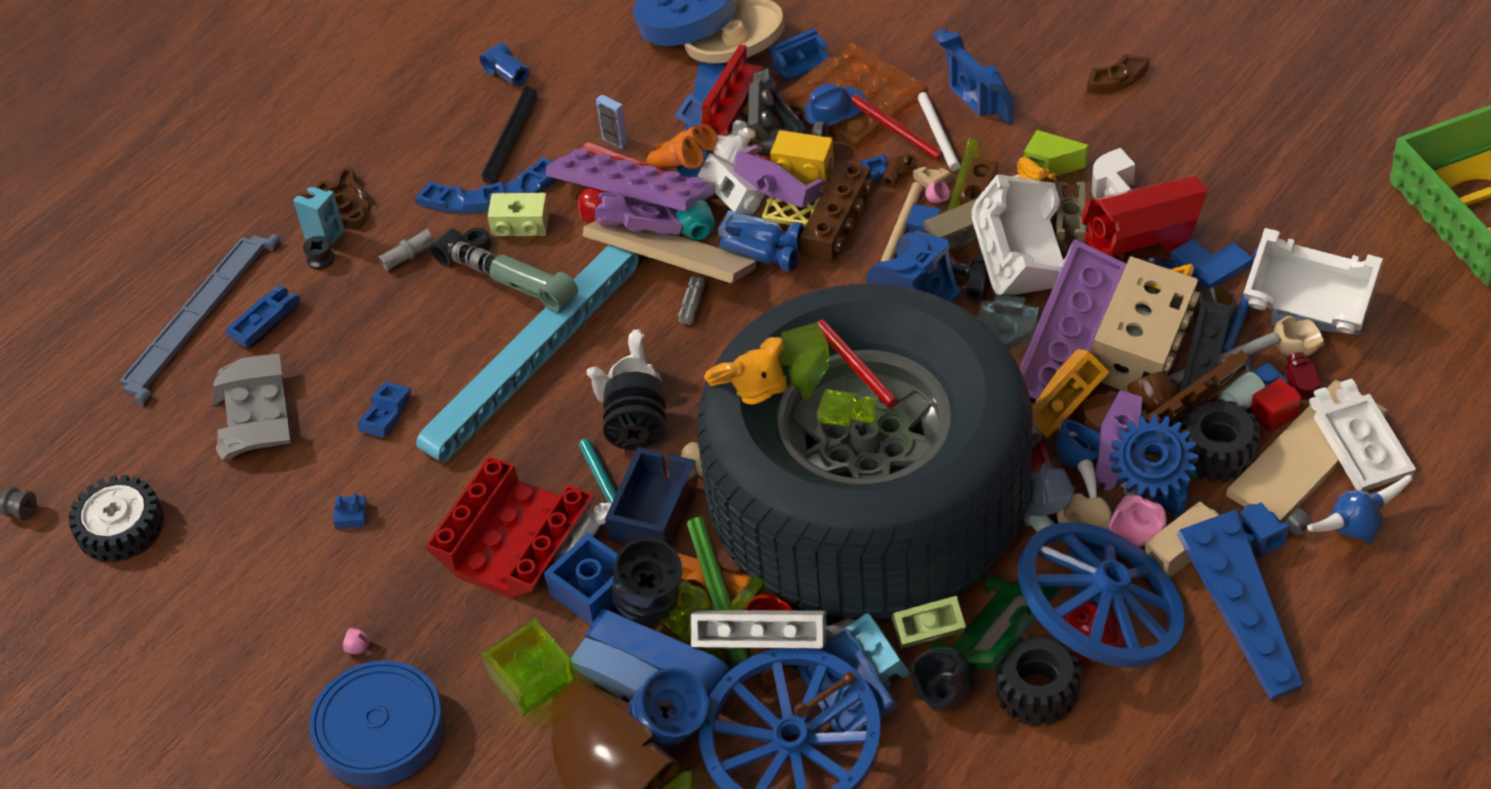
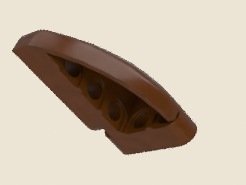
M574 680L555 695L549 722V746L553 768L560 789L680 788L681 777L677 761L656 743L648 744L653 738L652 732L631 715L599 693Z

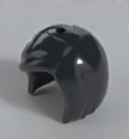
M940 647L929 650L916 657L911 667V677L918 696L933 711L942 713L952 711L966 703L973 693L974 679L972 668L964 655L955 649Z

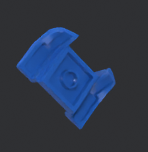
M946 29L934 32V39L941 47L945 48L947 68H949V88L979 117L985 114L992 116L997 113L1008 125L1012 124L1013 97L997 68L993 64L987 67L981 66L968 51H965L963 39L959 33H951Z

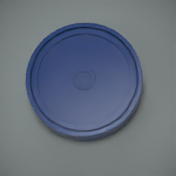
M637 0L633 8V15L640 36L647 42L665 46L681 45L698 41L722 29L734 17L737 3L736 0Z
M373 661L346 670L334 678L322 690L312 708L309 729L313 745L321 763L334 777L354 786L382 787L405 780L422 769L431 760L443 738L445 716L437 690L424 673L401 662Z

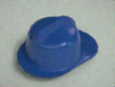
M823 84L812 92L810 100L805 106L804 115L811 125L818 121H824L828 126H831L862 112L850 103L851 98L855 94L864 100L866 98L861 91L852 87Z

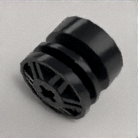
M638 371L624 372L614 376L606 383L603 389V433L607 441L620 449L631 451L637 450L638 447L648 449L661 442L666 434V393L663 383L651 374Z
M639 538L627 543L618 552L614 562L612 584L613 602L618 611L629 620L639 623H655L666 618L675 609L682 579V562L674 548L666 542L655 538Z

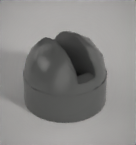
M1298 508L1287 519L1286 523L1289 525L1288 531L1291 534L1303 536L1306 533L1301 528L1304 525L1308 527V525L1312 524V521L1305 511Z

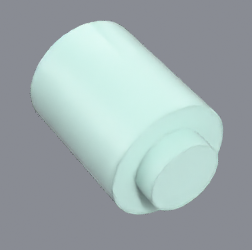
M1248 372L1225 389L1218 397L1223 399L1225 403L1233 401L1236 402L1235 406L1240 407L1242 405L1248 409L1251 407L1253 394L1263 389L1265 385L1255 373Z

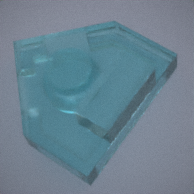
M996 294L994 302L981 300L978 319L986 324L1009 350L1011 345L1022 339L1025 341L1032 337V333L1037 327L1039 307L1026 306L1024 297Z

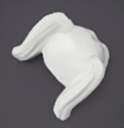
M633 330L629 334L628 346L631 355L622 358L614 364L608 375L596 366L587 369V376L592 380L594 394L601 403H603V389L606 383L614 376L624 372L638 371L648 373L661 381L659 373L655 372L652 364H648V357L643 346L645 335L641 333V330Z

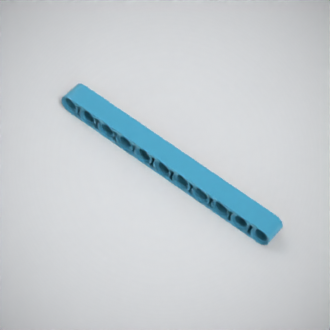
M608 245L574 279L578 287V293L557 312L545 307L420 432L416 441L417 448L440 462L449 460L634 273L639 263L638 255L631 251Z

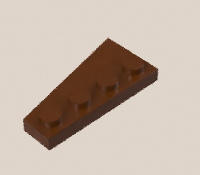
M1240 350L1235 355H1228L1215 369L1145 417L1146 423H1150L1152 415L1156 414L1158 423H1162L1163 419L1168 416L1170 427L1177 422L1182 424L1184 415L1187 411H1192L1193 406L1196 404L1202 406L1203 401L1207 400L1211 402L1251 369L1250 358L1243 350Z

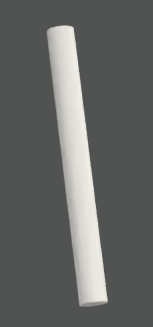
M922 92L917 96L918 101L950 170L956 171L960 168L958 159L927 93Z

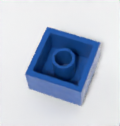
M587 533L544 572L549 595L592 625L602 609L612 611L616 608L613 602L612 584L614 562L618 554Z

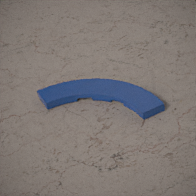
M542 157L529 169L517 175V179L503 185L499 182L480 186V190H463L462 187L446 186L430 181L415 197L416 205L440 212L489 211L492 193H540L555 183L558 179L546 176V165L554 161Z

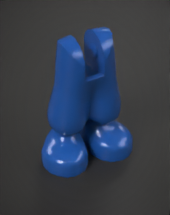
M727 221L725 231L734 237H722L719 247L732 253L750 257L767 265L779 264L782 271L791 273L798 262L797 252H801L800 235L804 229V224L794 222L790 225L788 232H783L781 227L775 224Z

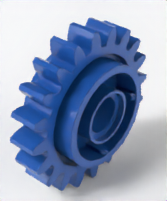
M1153 414L1150 423H1146L1144 417L1139 416V426H1135L1132 422L1128 421V433L1118 430L1120 441L1112 440L1111 448L1115 451L1109 453V460L1116 462L1111 465V472L1120 473L1117 476V484L1128 482L1126 485L1127 493L1137 488L1138 496L1143 497L1145 492H1149L1151 501H1155L1156 494L1160 492L1162 497L1167 500L1169 489L1176 494H1180L1179 483L1189 486L1190 478L1188 475H1195L1196 467L1192 464L1198 462V455L1191 453L1196 450V442H1187L1190 439V431L1179 433L1181 429L1180 422L1170 427L1168 416L1163 419L1162 423H1158L1156 414ZM1150 453H1157L1162 459L1158 462H1149L1145 457Z

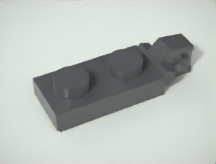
M769 69L755 72L753 83L749 84L748 125L762 141L770 138V126L773 125L771 116L773 97L770 88L774 85V80Z

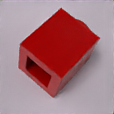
M1280 378L1253 394L1250 413H1253L1256 420L1265 429L1272 432L1298 416L1301 396L1294 387L1289 386Z

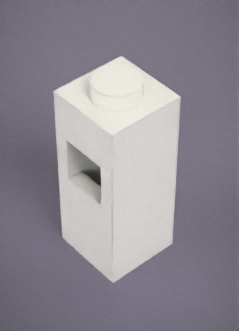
M709 153L698 177L703 178L705 182L713 183L714 193L733 212L754 215L765 194L758 191L754 185L734 171L735 165L726 162L716 154Z

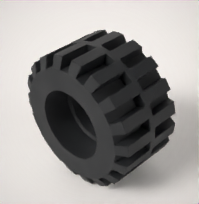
M1216 399V402L1212 403L1210 400L1203 401L1202 406L1196 404L1192 407V411H1187L1184 415L1180 434L1190 431V439L1187 442H1196V450L1191 453L1198 455V462L1192 464L1196 467L1198 478L1203 479L1207 477L1210 482H1215L1218 479L1222 483L1229 482V478L1236 480L1256 460L1260 426L1258 422H1255L1256 417L1253 413H1247L1246 407L1242 405L1240 407L1235 406L1236 402L1233 401L1225 403L1223 399ZM1209 439H1223L1228 442L1217 443Z
M1036 634L1028 635L1026 640L1020 637L996 667V696L999 698L1001 708H1007V715L1012 719L1017 716L1020 723L1026 724L1027 721L1033 722V726H1040V722H1046L1047 726L1052 725L1055 718L1061 721L1066 718L1067 712L1071 713L1075 708V702L1078 701L1080 668L1077 656H1073V650L1068 646L1063 647V643L1057 638L1055 641L1050 640L1048 635L1036 638ZM1038 674L1049 677L1053 682L1043 686H1035L1026 683L1022 679L1029 675Z

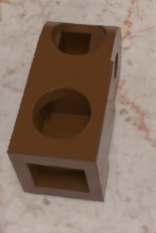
M979 158L973 159L964 181L960 206L978 199L998 174L997 162ZM978 168L988 169L989 174L978 172Z

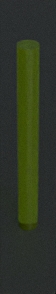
M976 139L968 140L947 211L960 206L964 181L979 145Z

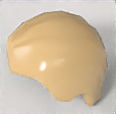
M1290 315L1275 324L1273 332H1276L1279 338V343L1275 344V346L1286 357L1296 352H1303L1305 357H1308L1325 345L1321 331L1310 319L1296 321Z
M1078 493L1073 495L1072 501L1067 507L1057 512V519L1059 523L1079 522L1108 529L1112 512L1107 502L1101 497L1089 499L1084 497L1083 494Z

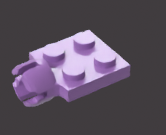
M602 192L598 196V199L602 200V204L595 207V219L600 225L616 227L623 223L626 228L634 232L648 230L663 236H668L670 233L680 235L682 223L671 207L623 196L618 193Z

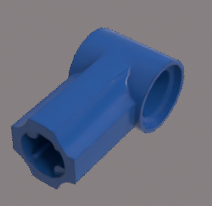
M503 42L498 43L479 56L480 63L488 74L494 75L497 73L512 85L520 87L526 83L527 77L530 75L529 67L516 59L509 47Z

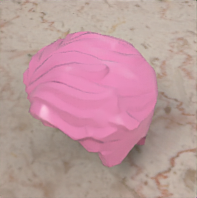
M1124 496L1114 511L1108 530L1141 547L1166 527L1165 509L1160 504L1144 499L1141 496Z

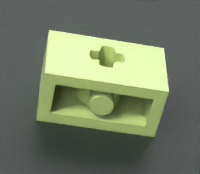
M492 193L487 216L491 235L546 236L550 213L546 193Z
M957 596L895 612L892 616L900 649L962 633L966 628Z

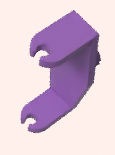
M756 144L737 153L734 171L754 185L761 193L802 208L817 200L824 191L821 187L826 185L825 181L816 179L804 185L778 164L760 158L761 155L757 153L761 152L762 148Z
M1120 390L1101 424L1098 461L1095 469L1097 488H1099L1100 483L1105 484L1104 490H1111L1115 487L1119 473L1111 472V465L1116 463L1109 460V453L1115 451L1111 448L1112 440L1120 441L1118 430L1128 433V421L1132 422L1135 426H1139V416H1141L1142 407L1141 396Z

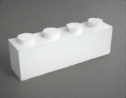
M696 610L691 614V647L823 648L826 645V611Z

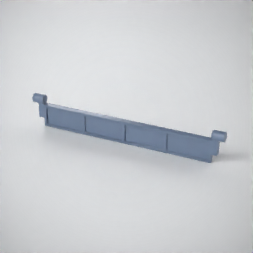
M272 234L268 239L255 235L251 239L242 237L126 372L119 382L122 386H125L123 388L125 393L135 396L133 400L136 404L143 406L152 394L147 389L261 252L265 248L269 251L275 249L281 241L277 235Z

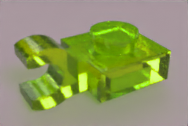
M825 389L817 411L818 422L850 426L852 419H856L866 423H874L878 413L874 409L876 399L862 397L858 400L857 393Z

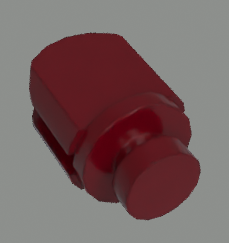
M1303 352L1293 353L1287 358L1286 376L1289 384L1298 391L1301 399L1313 398L1315 396L1313 392L1318 390L1321 384V378L1315 363L1311 359L1306 358Z

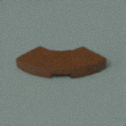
M1123 54L1121 59L1111 66L1092 68L1087 84V92L1108 93L1129 87L1146 73L1150 58Z

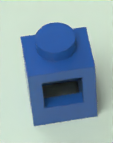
M1262 502L1256 505H1248L1240 512L1239 519L1247 540L1258 557L1286 545L1289 525L1286 522L1280 524L1276 514L1269 511Z

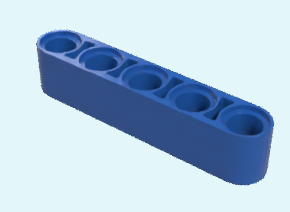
M605 609L600 611L584 636L622 650L658 670L670 667L685 669L700 680L706 689L708 698L718 682L729 671V667L720 659Z

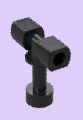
M980 249L976 261L970 259L968 264L951 261L953 272L965 275V281L968 282L966 298L973 301H983L988 288V271Z

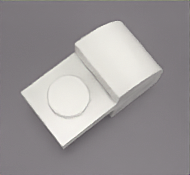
M1121 148L1102 155L1094 163L1092 175V195L1094 198L1131 190L1129 186L1134 184L1135 163Z

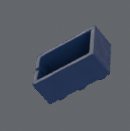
M638 447L605 516L609 540L627 544L639 538H655L671 546L698 485L695 460L669 454L667 461L670 477H667L664 453Z

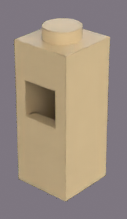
M1199 501L1147 541L1145 552L1171 578L1191 562L1177 537L1179 530L1219 516V514Z

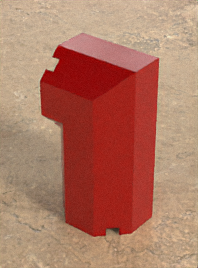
M1190 176L1087 200L1081 216L1082 224H1088L1089 232L1084 233L1085 240L1090 247L1109 256L1155 244L1162 245V250L1173 251L1190 240L1208 190L1196 176Z

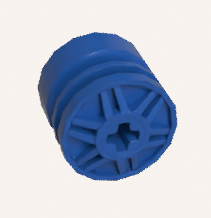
M670 667L658 670L652 674L636 690L629 702L628 714L652 732L653 738L648 744L654 742L662 749L679 745L701 726L707 716L709 701L705 687L695 675L685 669ZM662 706L667 708L666 714L668 716L666 718L662 716L663 710L660 709Z

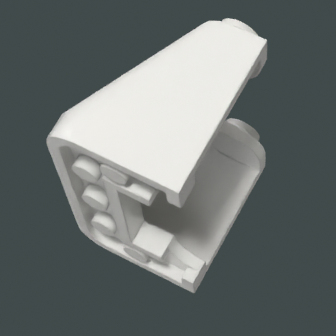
M997 174L975 201L972 208V221L992 288L997 295L1012 296L1053 289L1064 263L1050 221L1051 217L1060 207V198L1055 183Z
M1265 228L1244 290V298L1249 301L1248 305L1258 310L1270 308L1336 326V329L1343 333L1353 334L1354 330H1361L1382 274L1383 258L1368 254L1365 261L1359 262V257L1355 255L1352 256V259L1325 253L1295 245L1293 239H1288L1286 243V241L1278 238L1279 231Z

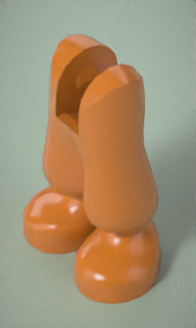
M700 124L692 126L688 130L680 132L671 140L657 144L655 151L649 153L646 163L663 170L682 165L688 169L699 168L703 163L702 151L715 149L718 142L717 133L709 125Z

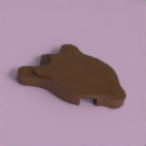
M352 168L342 169L335 183L330 184L327 181H321L316 187L326 192L329 190L334 192L344 227H358L364 224L366 221L365 216L369 210L367 193L361 186L355 183L356 176ZM302 193L298 196H303L306 199H311L315 195H310L309 193Z

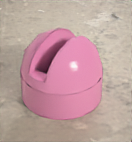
M937 180L927 187L925 196L931 203L939 204L949 199L950 190L944 181Z
M349 628L343 642L344 652L353 655L364 653L370 644V639L366 632Z

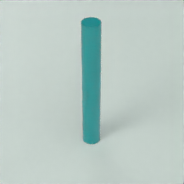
M583 439L579 442V447L607 502L612 504L616 491L590 440Z

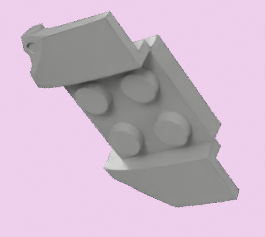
M270 354L241 358L219 369L213 384L211 405H217L225 399L228 427L217 431L216 451L223 461L231 460L234 456L245 451L290 443L280 355Z

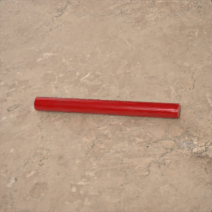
M857 94L851 98L850 103L936 161L941 157V150Z
M825 320L818 321L815 329L889 409L894 408L898 404V399Z

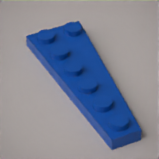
M1236 510L1180 529L1177 537L1269 700L1272 701L1300 690L1303 685Z

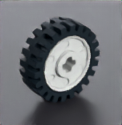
M115 475L110 476L107 483L104 479L98 480L99 486L96 488L92 484L86 487L88 493L81 492L77 496L79 502L73 501L71 505L73 511H69L68 517L70 520L68 522L75 541L85 554L87 553L90 558L95 559L97 557L99 561L105 562L108 557L110 562H118V556H121L124 561L130 559L129 553L133 552L135 556L141 554V546L148 549L152 545L150 539L156 540L158 538V531H162L164 514L156 493L146 481L143 480L141 482L135 476L130 480L128 475H121L120 480H118Z

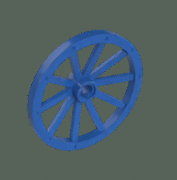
M1064 522L1052 524L1039 530L1032 536L1021 553L1018 563V580L1025 601L1040 623L1053 636L1072 650L1103 664L1124 668H1138L1161 661L1178 643L1184 629V610L1176 587L1161 566L1128 539L1095 525ZM1066 541L1086 563L1046 546L1054 542ZM1081 541L1103 547L1104 561L1101 563ZM1115 553L1126 559L1136 568L1127 569L1123 564L1115 561ZM1039 555L1081 574H1036V557ZM1146 577L1158 595L1129 582ZM1040 586H1087L1086 590L1055 610L1047 601ZM1135 598L1165 611L1167 620L1166 631ZM1092 599L1098 603L1091 634L1088 637L1072 627L1063 618ZM1111 605L1115 609L1128 649L1100 642ZM1126 605L1159 640L1158 643L1140 648Z
M776 648L756 654L735 666L718 682L708 698L707 716L699 730L703 760L708 773L719 789H743L727 773L776 753L777 755L755 789H769L787 760L792 762L796 789H807L802 765V758L805 756L840 780L830 789H858L871 772L881 743L879 709L867 682L851 665L842 659L812 648ZM806 665L816 667L802 701L805 704L818 695L827 671L840 679H843V675L846 672H852L855 674L856 680L853 684L848 685L853 690L852 692L806 723L812 708L809 709L808 715L804 718L792 715L782 666ZM772 668L783 718L779 720L742 683L752 676ZM734 692L773 730L720 721L718 717L725 702ZM858 701L861 702L866 714L867 731L814 733ZM715 732L771 743L719 762L714 739ZM791 735L799 736L796 741H785ZM864 743L857 762L849 772L812 747L813 745Z

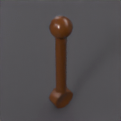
M846 672L843 675V679L806 704H797L794 709L797 716L800 718L806 717L810 708L846 684H853L856 680L855 674Z

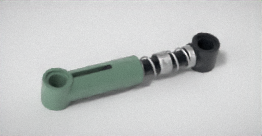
M453 228L446 231L430 246L432 256L441 265L449 267L453 263L468 265L469 268L481 273L485 272L486 275H489L492 280L540 299L548 309L554 312L559 311L578 293L576 283L566 273L557 272L553 275L506 255H499L495 258L493 253L476 246H470L466 238Z

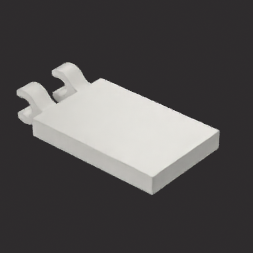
M1353 379L1340 383L1342 389L1336 390L1335 393L1342 403L1336 405L1326 387L1313 392L1316 397L1309 399L1311 407L1316 411L1313 418L1356 490L1367 491L1400 480L1407 475H1413L1416 468L1370 394L1361 396Z

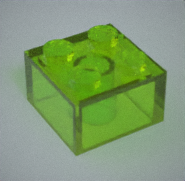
M535 618L481 653L487 675L523 717L555 696L572 680L576 681L571 659Z

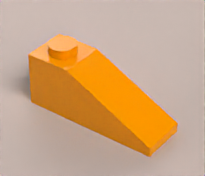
M1077 349L1057 370L1032 406V425L1048 439L1062 424L1063 420L1104 379L1109 371L1089 351Z

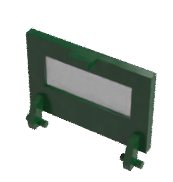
M989 576L983 581L986 585L983 590L984 593L989 594L991 590H997L998 592L952 646L945 644L943 641L935 640L929 645L931 650L940 647L952 648L964 655L971 668L995 669L1034 622L1036 616L1025 601L1019 582H1006L997 577ZM1040 586L1048 602L1060 590L1059 586Z

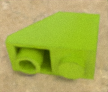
M1036 130L1024 150V157L1034 161L1040 168H1047L1051 174L1056 173L1059 176L1084 169L1087 166L1088 145Z

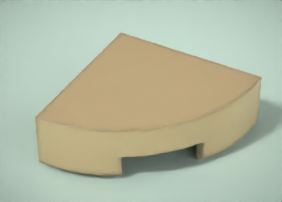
M921 167L913 171V178L927 189L931 183L937 180L948 183L952 180V173L944 168L936 170Z

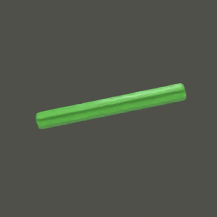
M702 517L692 518L687 522V526L714 609L733 610L705 521ZM727 647L734 666L749 658L746 648Z

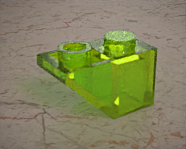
M818 322L781 332L785 348L780 354V360L783 365L788 364L790 368L788 370L790 382L793 388H799L803 399L810 398L830 366L828 343Z

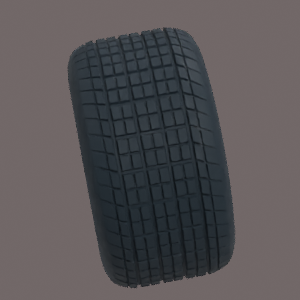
M849 284L815 290L787 300L757 317L732 339L721 353L715 365L733 363L742 354L750 350L760 349V345L769 337H781L785 347L780 354L779 360L783 374L787 376L786 383L788 388L786 391L773 394L770 398L760 403L747 404L736 394L738 391L732 382L710 386L706 381L697 417V437L705 495L713 527L734 562L757 584L763 586L762 588L792 605L808 611H826V615L831 617L859 619L864 614L869 613L874 619L892 618L895 612L959 595L985 576L1006 553L1018 533L1029 501L1033 424L1032 406L1024 377L1014 357L999 337L980 319L960 306L924 291L887 284ZM825 320L898 399V404L894 408L889 409L815 329L818 321ZM763 372L762 377L766 378V374ZM811 442H812V443H817L816 445H814V446H812L811 448L808 449L809 444H810Z

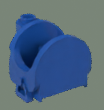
M911 231L903 235L896 245L897 258L878 262L868 271L866 277L867 284L908 287L936 295L950 302H953L961 293L960 287L956 284L948 253L949 241L919 231L913 233Z

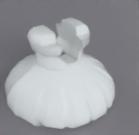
M736 120L732 124V132L727 137L717 135V145L712 151L721 159L735 165L737 153L750 147L748 143L751 139L755 138V131L747 127L748 124L745 121Z

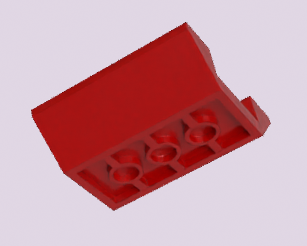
M488 456L429 539L425 548L457 578L508 598H514L534 591L544 576V572L548 570L595 496L590 492L568 484L561 495L518 480L515 465Z

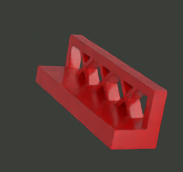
M739 44L702 103L701 124L712 127L717 135L728 136L733 122L739 118L749 101V84L753 83L754 73L764 70L762 66L747 63V45Z

